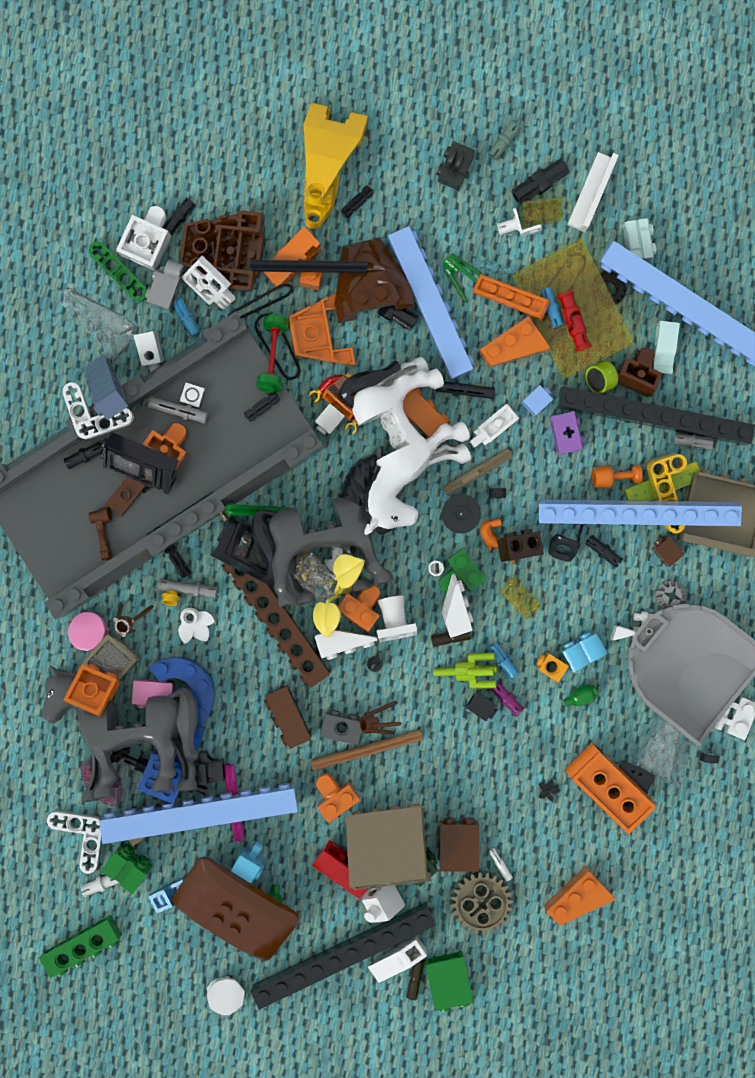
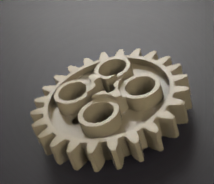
M479 870L477 876L470 872L471 878L468 879L464 875V882L457 881L459 888L453 887V891L456 894L450 896L454 900L450 903V906L455 908L452 910V915H457L455 921H461V928L467 925V932H470L473 928L475 935L478 934L479 930H482L483 935H485L486 930L489 929L490 933L493 934L494 927L500 930V923L506 925L504 917L510 918V914L507 911H513L512 906L508 905L513 903V899L508 898L512 895L511 890H507V883L501 885L503 883L502 878L496 880L495 873L489 877L488 871L482 875ZM480 885L486 887L485 891L481 893L476 891V888ZM498 898L500 902L498 905L490 904L491 900ZM466 900L473 902L470 907L463 906V903ZM479 900H480L481 902L485 901V905H483V904H480V905H479V904H478V901H479ZM480 913H486L487 918L484 920L478 919V915Z

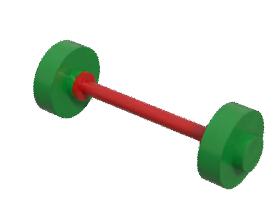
M279 314L267 315L264 317L263 322L264 329L273 334L268 373L257 377L256 387L266 393L278 392L282 389V379L273 374L277 333L288 331L289 320Z

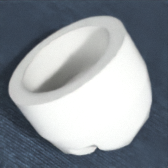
M436 560L429 564L428 569L431 575L440 576L444 573L445 566L441 561ZM436 563H439V573L436 572Z

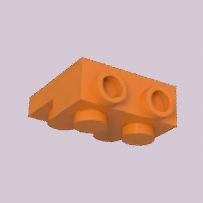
M81 664L63 700L101 717L108 701H112L120 685V682L117 680L118 676L110 672H106V674L99 672L100 669L91 664L88 667Z

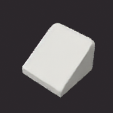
M615 625L613 626L610 639L618 640L633 636L636 632Z

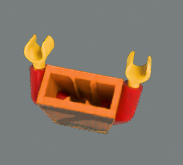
M352 374L330 376L318 387L317 391H311L309 397L317 393L318 398L314 401L315 403L320 402L323 398L340 411L349 421L352 419L353 421L349 422L345 429L347 430L349 425H353L355 430L352 434L357 431V422L352 408L343 402L338 395L342 384Z

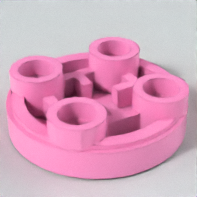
M82 612L75 616L68 629V636L72 645L83 651H93L103 638L109 634V628L104 619L93 612Z

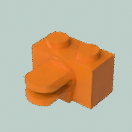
M174 423L163 436L152 430L142 445L178 459L179 462L174 469L176 471L186 456V451L180 448V445L186 438V429L183 425Z
M372 585L373 588L361 591L356 598L347 593L338 605L341 615L365 632L370 631L380 616L372 610L380 597V591L374 585Z
M329 773L321 774L318 777L316 787L324 799L318 803L317 808L328 823L360 801L361 796L350 781L340 787Z

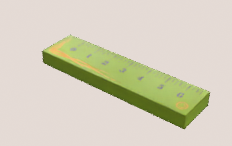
M697 461L687 464L683 471L671 475L675 490L691 484L693 472H700ZM650 480L624 489L628 501H650L655 499ZM665 482L659 485L660 492L665 491L667 487Z

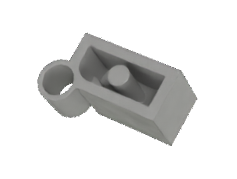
M168 260L165 267L160 266V269L154 270L152 287H148L145 295L150 305L172 312L173 302L177 298L183 281L181 278L184 271L183 264Z

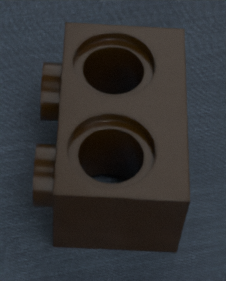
M532 529L521 530V535L510 532L505 533L504 538H498L497 543L501 562L544 555L540 531L532 532Z

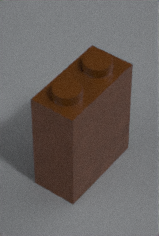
M447 817L444 818V821H439L440 871L479 872V823L474 818L467 817L463 818V821H455V818Z

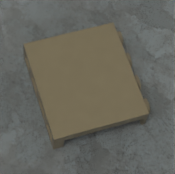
M700 469V472H693L686 501L740 502L742 506L741 526L685 525L683 531L678 534L677 540L755 558V485L749 484V480L737 478V481L730 479L731 476L719 473V476L711 475L712 471Z
M410 804L408 808L393 806L389 807V810L386 811L372 809L370 813L354 811L352 815L346 816L350 888L359 890L431 881V873L427 871L423 813H426V809L419 804Z

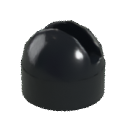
M372 656L367 660V668L370 671L378 672L382 669L383 662L379 657ZM379 661L380 664L372 669L371 666Z

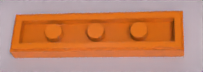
M480 274L472 291L476 295L541 320L550 304L548 299Z

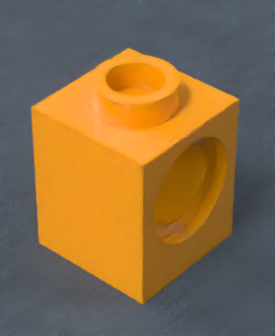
M548 652L545 655L542 654L536 662L538 664L537 669L556 682L560 681L569 667ZM554 661L555 669L547 671V663Z

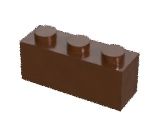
M288 684L267 693L264 703L267 709L272 710L275 716L272 717L276 728L280 727L282 731L280 737L285 746L288 745L289 749L311 740V733Z

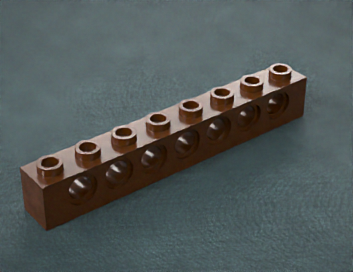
M240 546L235 554L245 558L247 552ZM226 563L222 564L221 566L227 574L231 573L235 579L232 581L238 590L242 589L245 593L244 599L249 606L253 605L257 610L255 615L259 621H264L268 626L266 628L268 634L272 638L276 637L279 642L277 646L283 654L287 653L290 657L288 662L292 668L299 670L301 673L299 677L304 685H309L312 688L329 676L331 672L287 609L278 606V597L270 585L246 573L241 576L237 573L236 568ZM253 580L257 583L256 591L248 589L249 581ZM264 596L269 600L267 607L259 605L260 597ZM271 613L279 614L280 621L278 623L271 622ZM284 628L291 631V637L288 639H284L281 636V630ZM295 644L302 647V653L299 655L292 652V646ZM306 660L311 661L314 668L312 670H305L303 662Z

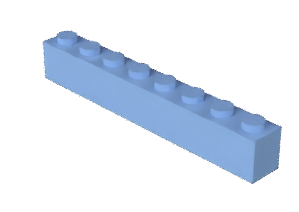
M408 226L388 235V242L405 279L411 286L413 298L450 380H453L473 370L472 366L475 364L471 355L466 354L464 348L467 346L463 337L459 338L456 330H459L455 319L451 320L448 314L451 311L446 301L443 302L440 296L443 294L440 285L435 284L432 278L435 277L431 266L427 267L425 259L427 257L423 248L419 249L418 236L415 230L411 231Z

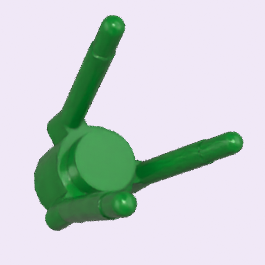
M452 253L443 262V265L446 267L444 272L449 276L464 302L467 303L468 299L452 272L456 274L460 270L473 282H477V279L463 266L479 276L482 273Z

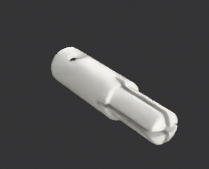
M495 848L490 849L489 853L505 882L511 880L513 877L504 861L499 857Z

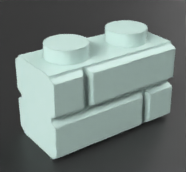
M648 218L625 222L622 225L625 248L644 261H651L654 255H656V245L651 240L653 225L649 224Z

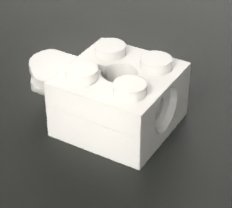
M158 206L150 207L144 220L134 215L131 216L116 249L120 256L153 271L158 268L171 239L170 233L162 228L167 218L162 208Z

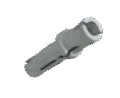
M151 396L148 402V408L183 417L186 421L190 419L206 424L209 412L192 408L191 405L184 406L155 398L154 396ZM161 404H162V405L169 406V407H173V408H175L176 410L163 407V406H161ZM181 410L187 411V412H190V413H194V414H196V415L194 416V415H191V414H187V413L181 412Z
M159 579L158 591L172 590L180 594L194 595L196 598L201 596L216 599L218 586L201 585L199 582L194 584Z

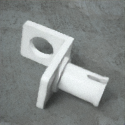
M516 208L513 209L515 214L513 219L497 223L500 235L517 230L520 232L521 237L543 230L541 224L522 230Z

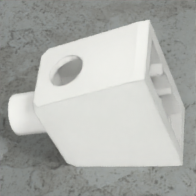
M158 331L134 335L141 365H148L150 373L160 366V362H164ZM149 351L154 353L153 359L149 358Z
M395 886L369 888L362 898V902L367 909L364 917L370 923L388 921L405 906Z

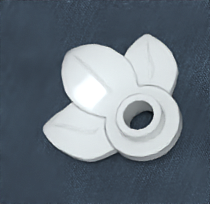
M191 607L184 609L180 615L182 623L178 629L181 640L186 644L194 636L198 640L208 641V626L215 622L212 615L206 611L198 612L195 608ZM189 613L193 614L194 619L192 621H189L187 619V615Z

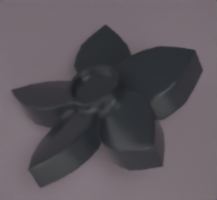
M552 779L548 781L547 785L538 783L540 789L543 790L540 792L539 798L548 797L553 802V794L561 791L559 788L553 787L554 782Z

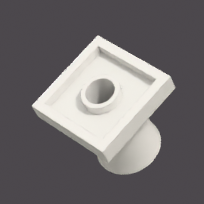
M393 596L378 600L386 628L377 631L379 642L417 635L416 623L406 624L404 596Z

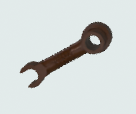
M103 507L98 511L89 512V520L91 524L96 523L101 560L112 559V553L107 542L104 523L112 522V512L109 507Z

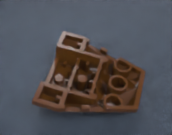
M239 211L237 214L230 216L221 215L219 216L220 218L213 220L204 219L184 224L179 263L191 268L203 256L231 283L229 288L243 291L253 290L260 272H252L250 270L251 260H262L265 242L262 212ZM201 266L196 267L202 274H207Z
M381 238L342 246L340 261H366L368 263L367 273H339L334 303L338 323L358 319L356 313L394 305L395 310L415 306L411 286Z

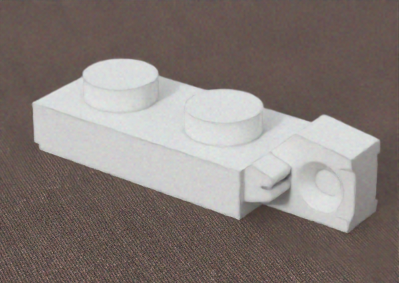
M508 404L504 405L474 431L476 437L469 442L470 445L475 448L481 442L484 445L490 443L516 422L519 417Z

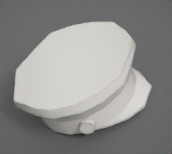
M229 976L217 978L211 981L207 987L208 1004L214 1012L221 1015H230L243 1005L245 990L235 979Z

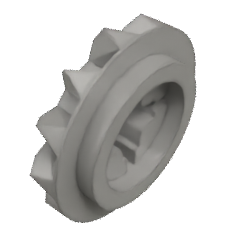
M666 581L657 588L656 601L662 609L686 603L687 593L684 586L679 582ZM675 591L674 595L679 599H672L669 602V597L664 593Z

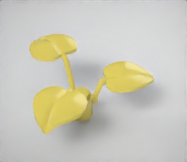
M304 554L301 557L299 573L304 585H309L313 578L329 582L330 590L335 594L327 599L326 603L318 602L313 610L314 624L324 636L331 637L341 618L339 607L335 603L330 602L340 598L341 594L346 595L352 591V585L356 582L363 569L364 559L347 554L338 556L333 564V572L336 576L334 579H328L315 575L319 565L313 556Z

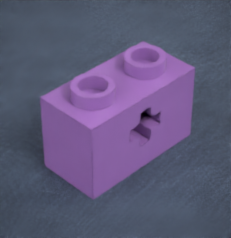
M575 411L551 416L549 420L557 456L583 450L584 438L582 434H579L580 419L578 415L575 416ZM566 428L568 431L572 432V434L569 436V439L567 435L563 434V432L566 431Z

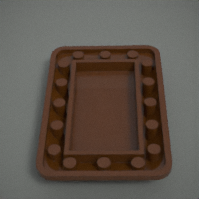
M200 857L171 899L178 910L198 925L235 948L262 961H268L272 958L299 922V915L294 910L208 857Z

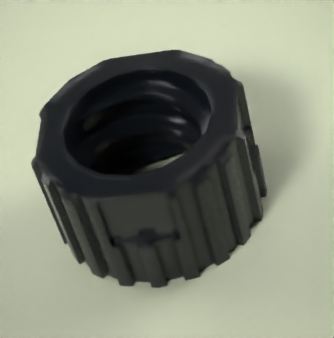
M489 488V498H506V488Z

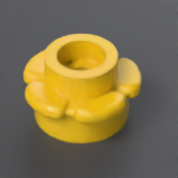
M167 590L161 596L162 603L168 606H176L180 600L177 592Z

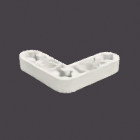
M68 383L63 387V396L75 431L80 438L91 439L129 426L134 420L132 411L125 408L116 414L114 418L121 417V413L124 412L129 414L126 422L117 420L116 423L118 425L115 426V421L111 418L109 419V428L102 429L100 421L105 417L104 415L101 417L99 415L91 416L82 388L76 383ZM71 387L77 389L78 392L75 393V397L77 400L81 399V402H74L73 396L68 395ZM79 405L83 406L85 410L81 417H77L74 414V409ZM95 421V426L98 432H96V429H92L88 431V435H86L85 433H81V430L84 429V425H86V427H92L94 426L92 422Z
M60 810L53 811L47 818V824L51 829L84 834L79 863L80 869L86 874L94 872L99 864L102 845L100 827L96 830H93V826L87 825L85 829L83 827L85 819H87L86 824H92L96 821V824L99 825L101 818ZM57 815L58 819L65 820L66 816H68L66 826H64L65 822L62 821L56 825L52 818ZM78 818L81 821L80 827H73L71 819ZM88 840H95L97 848L94 850L89 849L87 846ZM89 854H96V856L93 855L91 857V863L94 865L90 869L87 868V864L84 863L88 861Z

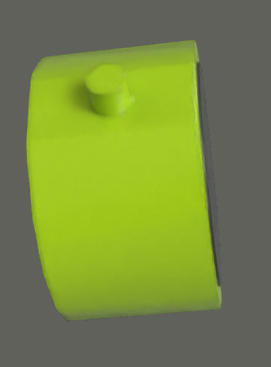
M600 362L589 367L586 371V383L590 390L595 393L601 394L617 386L618 373L610 362Z

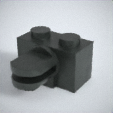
M455 141L452 147L448 146L444 154L446 161L444 165L440 164L436 173L439 176L438 182L459 191L474 157L475 150Z

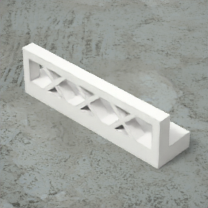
M597 153L567 224L568 226L586 232L619 155L613 153L609 157L602 153Z

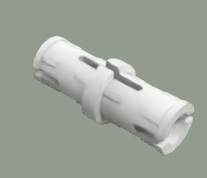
M99 876L96 880L81 885V891L89 889L82 893L84 897H87L98 891L103 892L106 888L119 882L115 879L112 880L108 876Z

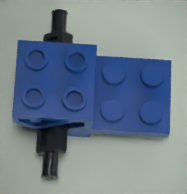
M198 725L194 735L196 751L206 730V727H199ZM155 748L149 760L142 757L136 759L127 754L124 762L135 766V770L143 773L137 790L174 804L180 793L177 789V784L182 776L178 755L176 754L174 760L176 776L172 779V791L153 792L152 783L156 780L160 769V758L157 749ZM197 784V790L193 791L205 795L208 787Z

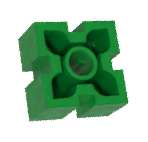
M121 843L101 872L112 880L115 879L120 883V886L133 894L153 865L150 864L151 861L146 856H137L134 853L135 849L131 845Z

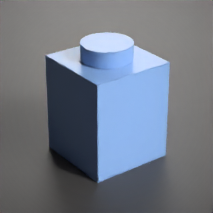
M539 385L521 404L535 417L553 400L551 397L552 393L545 386L542 388Z

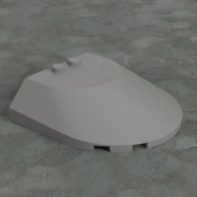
M690 604L674 605L653 614L636 632L630 646L628 658L630 678L637 694L650 709L694 745L700 747L712 728L754 678L755 640L713 609Z

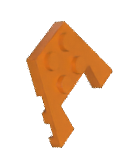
M336 293L288 317L295 357L348 366L356 365L353 347L338 350L332 349L326 311L336 310L334 305Z

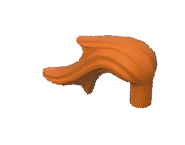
M501 518L485 520L481 523L480 533L490 551H492L493 547L498 549V537L493 533L492 528L502 526Z

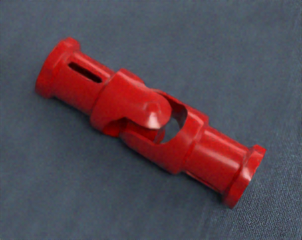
M571 290L558 295L557 299H560L563 308L562 314L568 327L569 335L573 337L576 346L574 350L579 352L592 347V344L588 342L585 333L587 329L583 323L580 308L576 306L573 297L574 291Z

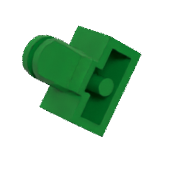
M461 548L447 559L452 569L439 579V587L443 592L447 593L452 574H455L457 581L461 580L462 584H465L469 591L474 590L487 579L465 550Z

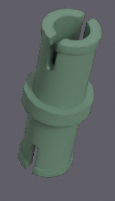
M511 121L502 135H498V140L488 152V155L490 157L493 156L494 160L498 161L501 154L507 147H510L512 139L520 131L521 127L519 125L515 126V122Z

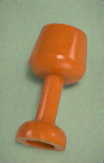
M640 464L634 465L631 471L614 472L613 468L609 465L592 469V483L595 488H611L615 480L632 479L636 484L642 483L643 475Z

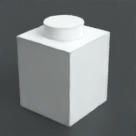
M329 404L316 419L315 423L318 425L316 428L324 435L326 433L331 435L345 419V416Z

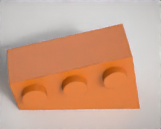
M303 226L277 252V255L269 260L312 261L322 252L321 246L316 238ZM263 272L275 287L287 284L299 273Z
M528 316L481 348L478 353L487 366L492 368L548 352L551 348Z
M584 866L544 904V908L561 926L616 899L603 883Z

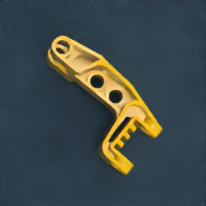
M311 102L303 124L306 162L304 214L305 224L308 228L318 229L321 227L333 209L340 178L338 173L356 147L361 148L368 122L367 115L351 112L346 122L340 123L328 120L330 115L328 106ZM316 216L319 218V221L312 222L309 218Z

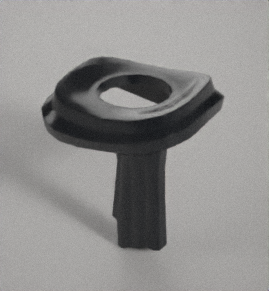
M581 524L578 529L576 540L555 534L550 541L548 553L556 559L566 562L572 561L580 549L583 525ZM566 545L571 551L562 553L556 549V546Z

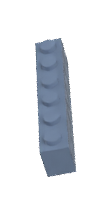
M104 354L84 367L86 371L84 376L87 379L88 389L91 392L89 393L92 397L91 401L100 417L104 415L109 420L128 407L116 371Z

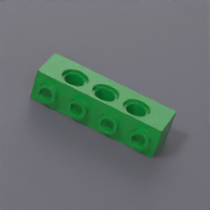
M109 915L44 951L39 959L50 978L55 975L60 977L71 966L76 968L85 962L84 959L89 956L94 958L102 953V949L106 947L110 949L116 946L122 934L113 917ZM95 935H100L103 941H97ZM78 945H84L86 951L79 950ZM61 954H66L69 960H63Z

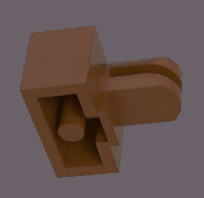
M642 348L636 353L634 360L627 357L618 367L617 384L646 397L654 393L662 376L661 372L652 369L655 353L649 348Z

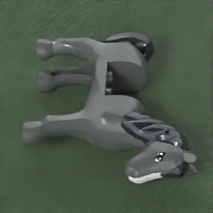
M380 446L374 454L360 458L356 464L350 467L349 473L342 484L341 492L332 501L335 525L327 526L322 531L311 529L306 531V534H303L296 508H288L279 512L259 509L254 515L251 523L252 536L256 548L266 564L265 579L274 580V590L278 597L279 607L294 604L303 605L316 601L313 592L305 587L299 573V561L311 549L321 547L339 548L345 550L347 555H352L358 558L360 551L362 558L365 560L363 568L374 576L375 585L395 581L392 572L380 565L373 548L371 533L368 535L364 534L367 523L362 509L363 496L378 467L376 461L386 456L383 446ZM403 488L396 495V498L399 499L402 496ZM268 517H271L269 523H267L266 519ZM360 573L358 579L352 585L354 592L373 588L371 580L364 577L362 573Z

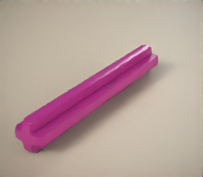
M225 765L224 774L227 793L231 792L232 795L238 794L234 765ZM242 821L231 823L234 841L244 840Z

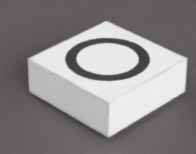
M185 383L180 402L200 408L205 388Z

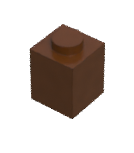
M661 536L653 543L655 546L651 548L666 567H671L685 555L670 536L665 538Z

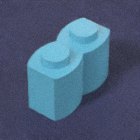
M588 631L580 636L581 639L574 643L572 640L563 645L564 649L560 652L572 672L607 654L597 633Z

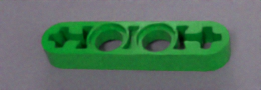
M94 242L90 245L89 254L133 300L143 302L147 299L145 298L147 288L103 243ZM96 247L99 249L102 247L101 252L106 256L104 259L99 254L94 255ZM110 260H115L117 262L116 269L108 270L107 263ZM123 274L130 275L131 280L128 284L121 283L120 278ZM133 284L137 287V289H143L142 297H135L136 292L132 288H130L133 286Z

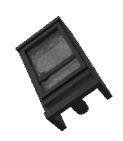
M111 432L109 438L103 440L101 449H103L101 455L103 468L107 467L109 470L152 488L157 487V490H164V494L169 495L176 481L175 475L177 471L174 469L179 462L178 459Z
M230 516L223 523L222 526L225 529L218 536V546L211 552L210 556L270 586H274V580L265 579L266 564L256 548L251 528Z

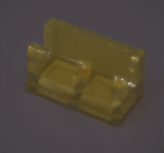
M562 197L523 202L521 205L523 226L561 222L563 217V211H561Z
M515 576L499 590L525 619H528L541 605Z

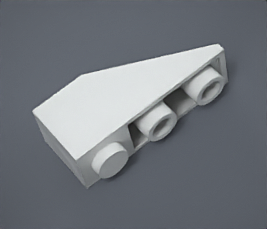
M455 574L451 575L442 609V615L450 638L473 631L471 623L474 622L471 612L466 610V607H469L466 595L462 596L461 593L465 591L462 581H457Z
M335 629L331 637H326L322 633L315 634V640L321 658L326 657L329 660L338 657L337 653L343 651L345 654L356 651L355 647L363 645L364 648L373 646L375 645L374 641H377V636Z
M415 935L398 944L370 964L368 968L380 983L411 968L427 956L426 947L418 936Z

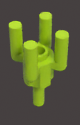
M471 653L468 655V662H457L455 668L433 669V675L456 676L457 681H469V687L472 689L496 688V680L477 681V677L493 676L494 673L498 672L497 665L480 666L476 663V661L495 660V653Z

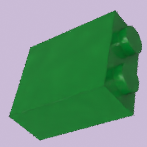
M462 951L425 959L435 1011L445 1012L452 1007L459 1006L462 1008L469 1006L470 1003H474Z

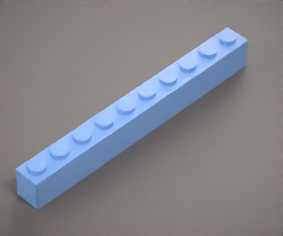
M610 241L598 260L602 264L600 266L608 273L614 271L618 274L616 278L626 284L628 281L634 284L633 289L641 294L646 292L651 295L649 298L651 301L658 305L660 302L667 306L666 310L673 315H676V313L683 316L682 321L689 325L694 323L699 327V332L706 336L711 334L715 337L714 341L721 346L728 345L731 347L730 352L738 357L742 354L747 358L746 362L755 367V332L617 242Z
M541 499L539 502V523L741 526L742 506L740 502Z
M283 783L278 785V788L271 789L270 786L259 788V791L252 792L251 789L240 791V794L232 795L229 792L223 793L217 798L205 796L199 801L186 799L181 804L167 802L162 804V807L155 808L154 805L143 807V810L135 811V808H131L119 814H116L115 811L107 812L99 820L102 843L106 844L298 812V802L295 785L290 786V783Z

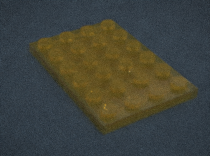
M583 238L512 275L519 289L542 297L541 290L552 287L556 301L561 306L559 309L564 322L563 308L557 296L567 291H574L573 297L576 306L580 308L583 323L587 329L585 333L592 347L575 352L576 346L573 337L569 335L566 322L562 326L553 328L548 312L545 313L542 320L533 317L541 335L551 348L549 351L563 379L635 344Z

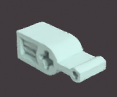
M659 321L657 323L653 350L655 359L652 369L662 374L671 375L673 372L680 323Z

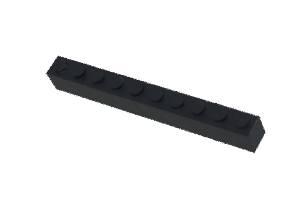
M565 386L560 389L556 407L690 435L695 434V436L740 445L752 444L755 429L754 424Z
M425 902L253 984L251 994L260 1010L436 926L435 918L428 903Z

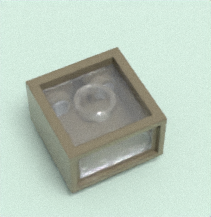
M111 632L103 638L82 664L87 667L89 664L94 665L100 669L99 672L104 674L106 672L113 673L118 676L117 680L120 682L141 657Z

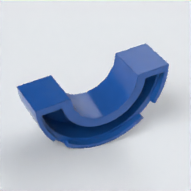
M168 657L151 665L149 669L160 682L177 678L185 681L190 686L198 704L197 725L200 727L210 716L215 704V685L209 672L200 663L187 657Z

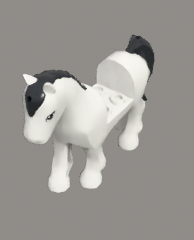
M422 357L403 363L401 366L398 361L394 360L384 369L356 373L344 381L338 392L342 401L352 408L358 426L381 417L382 427L388 432L392 447L396 448V451L376 461L378 467L364 493L362 509L367 523L364 531L365 535L372 531L384 535L393 531L396 527L411 526L416 523L418 519L417 509L414 506L401 502L396 498V495L406 484L421 475L425 468L444 460H454L461 464L471 460L470 452L464 444H459L456 447L442 444L437 448L448 439L460 442L469 440V431L463 422H458L453 426L445 423L430 438L425 439L409 422L404 412L403 400L409 391L418 387L437 389L443 387L444 384L441 373L437 369L429 371L428 365Z

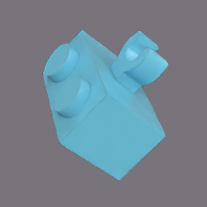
M256 841L252 850L243 847L232 866L231 872L249 883H252L253 879L257 881L264 867L262 864L264 858L258 855L263 845Z

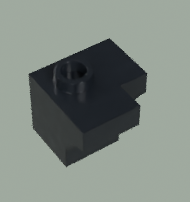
M208 750L200 751L198 753V765L196 766V777L198 778L199 785L224 781V759L212 758Z

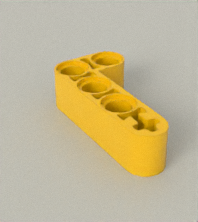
M670 453L652 459L647 463L646 470L656 501H678L671 475L681 472L686 468L687 460L683 455ZM678 457L679 465L677 467H673L672 461L674 458ZM659 463L661 470L655 474L653 468ZM665 482L667 487L665 491L660 492L659 485ZM663 525L665 529L675 534L682 532L685 525H674L675 527Z

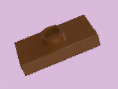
M126 477L105 504L119 516H123L146 485Z

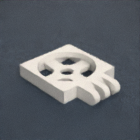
M203 256L181 277L209 305L215 302L221 309H226L235 300V296L227 289L231 283ZM201 266L207 274H202L196 267ZM213 279L221 285L220 290L213 285Z

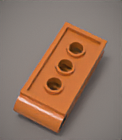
M593 742L564 769L572 780L627 834H630L657 808L655 801ZM597 774L604 775L600 780L594 778ZM611 788L618 789L616 793L608 792ZM627 801L632 802V805L629 807L623 806Z

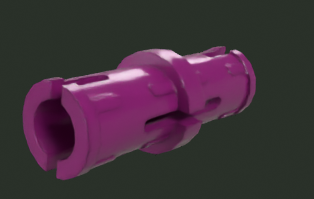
M497 680V688L489 689L501 700L500 703L502 705L505 704L514 716L517 717L520 713L515 707L521 712L525 708L513 697L514 694L508 692Z

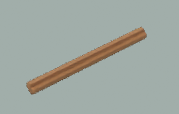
M416 730L311 760V767L315 771L422 741L421 730Z

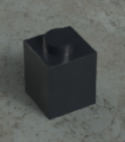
M475 691L465 706L484 721H487L488 718L492 719L497 712L496 703L478 691Z

